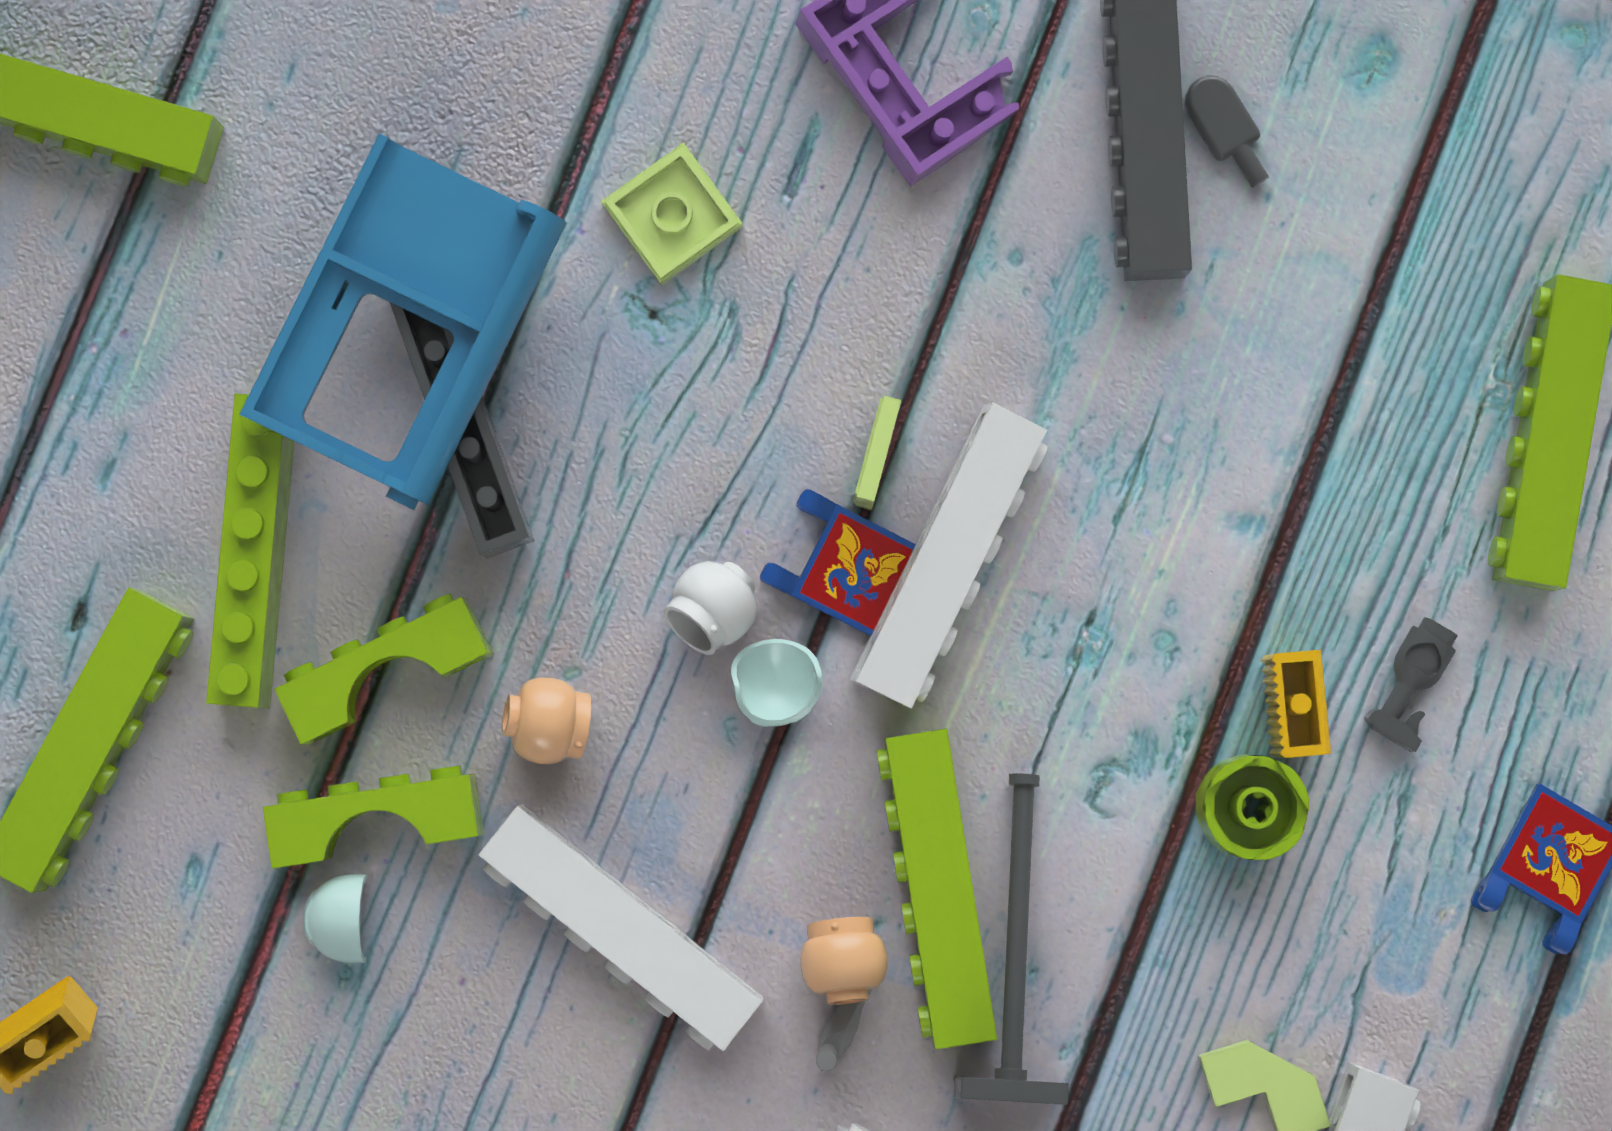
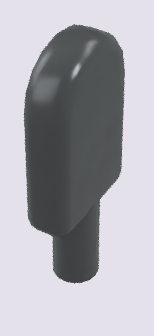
M1207 75L1198 78L1190 85L1185 95V107L1211 153L1217 161H1224L1233 156L1252 188L1264 182L1269 176L1250 147L1251 144L1260 138V131L1237 93L1227 80L1219 76Z

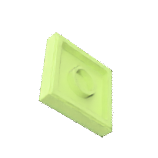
M684 143L677 146L601 201L603 207L661 286L743 227L741 220Z
M888 396L880 398L854 494L853 503L857 507L868 510L873 508L901 404L899 399Z

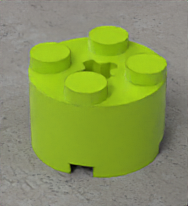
M1238 755L1225 759L1206 774L1195 794L1196 815L1204 835L1219 850L1235 857L1248 860L1276 858L1293 848L1301 839L1305 830L1304 827L1309 811V796L1306 787L1291 767L1274 758L1261 755ZM1246 796L1261 799L1262 803L1256 808L1259 815L1257 818L1243 815L1242 810L1247 806L1244 800Z

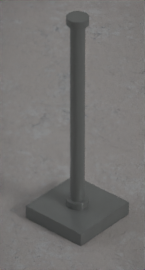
M1009 774V785L1014 786L1001 1068H995V1079L955 1076V1098L1068 1105L1069 1083L1027 1081V1070H1022L1034 787H1039L1040 784L1039 775Z

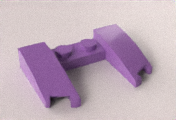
M815 0L800 9L795 25L822 63L830 62L885 139L882 145L883 149L910 187L972 146L1019 110L1018 102L1010 103L1006 106L1004 104L1000 78L1010 76L1013 72L1012 62L1008 57H1005L929 107L875 31L918 0Z

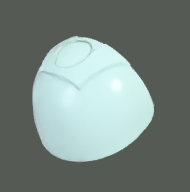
M769 639L753 643L737 654L731 666L732 689L735 700L742 713L751 722L760 726H782L799 721L811 712L822 691V673L817 658L808 648L793 641Z
M347 874L334 877L314 890L306 901L303 919L306 938L320 953L332 960L344 963H366V957L363 956L361 949L360 912L363 887L368 874Z

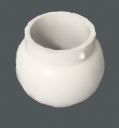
M712 561L697 563L688 568L678 579L672 590V601L663 611L664 617L670 628L687 645L703 654L713 655L720 646L730 645L741 639L755 621L757 615L756 598L753 594L755 585L743 569L731 562H724L723 564Z

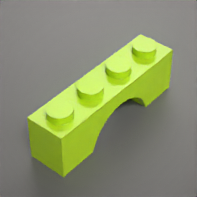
M451 593L443 595L425 604L423 609L426 614L409 623L405 616L396 618L376 629L380 637L362 646L358 639L352 640L333 649L330 652L333 660L317 668L314 667L312 662H308L285 673L283 676L287 683L274 688L300 744L311 745L356 723V701L359 690L368 675L385 662L397 658H416L430 665L441 676L449 677L493 655V650L468 599L459 597L454 600Z
M461 765L430 770L431 780L411 783L410 773L379 778L380 788L360 791L359 782L357 781L327 786L329 796L309 799L307 789L276 794V805L263 806L271 869L332 859L336 843L343 830L358 816L370 811H387L403 817L418 830L426 844L484 835L476 775H462Z

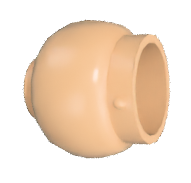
M545 677L530 679L521 686L517 696H507L502 718V735L511 737L512 748L516 754L530 762L555 764L561 762L564 757L580 759L585 750L591 719L590 694L575 692L569 683L559 679Z
M845 917L808 924V941L804 943L800 957L802 977L807 987L816 994L826 995L828 1005L868 1001V991L880 986L887 971L886 947L881 937L874 933L873 918Z

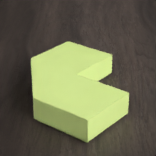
M1248 1040L1198 1055L1215 1107L1264 1092L1276 1131H1317L1331 1126L1316 1078L1313 1074Z

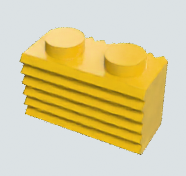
M1321 650L1264 655L1260 660L1265 665L1261 672L1266 675L1262 682L1267 685L1263 692L1268 695L1264 702L1269 706L1265 713L1270 716L1266 723L1271 726L1267 733L1272 736L1268 743L1273 747L1269 754L1274 758L1331 754Z
M65 977L0 1022V1088L4 1093L13 1094L15 1088H22L23 1082L30 1083L32 1076L39 1077L40 1070L47 1071L49 1064L56 1065L57 1058L64 1059L66 1053H73L74 1047H82L83 1041L90 1042L98 1007L72 977Z

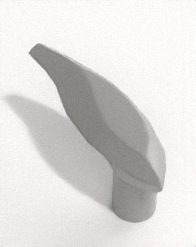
M865 1001L839 1005L827 1021L817 1048L816 1064L821 1069V1072L832 1070L836 1066L837 1060L850 1046L858 1030Z

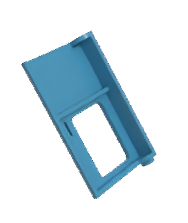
M379 133L240 415L390 487L386 497L412 510H415L418 502L429 505L567 223L559 216L526 200L517 202L427 159ZM368 294L380 297L450 331L454 338L453 344L397 457L388 462L306 423L304 417L305 411L361 299Z

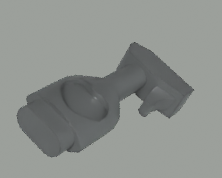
M1427 617L1423 618L1419 627H1411L1395 656L1393 665L1397 679L1395 687L1382 709L1371 710L1364 717L1372 730L1409 752L1417 751L1422 742L1418 737V727L1425 713L1423 711H1416L1405 723L1399 719L1417 691L1431 688L1439 681L1456 652L1452 645L1458 637L1457 634Z

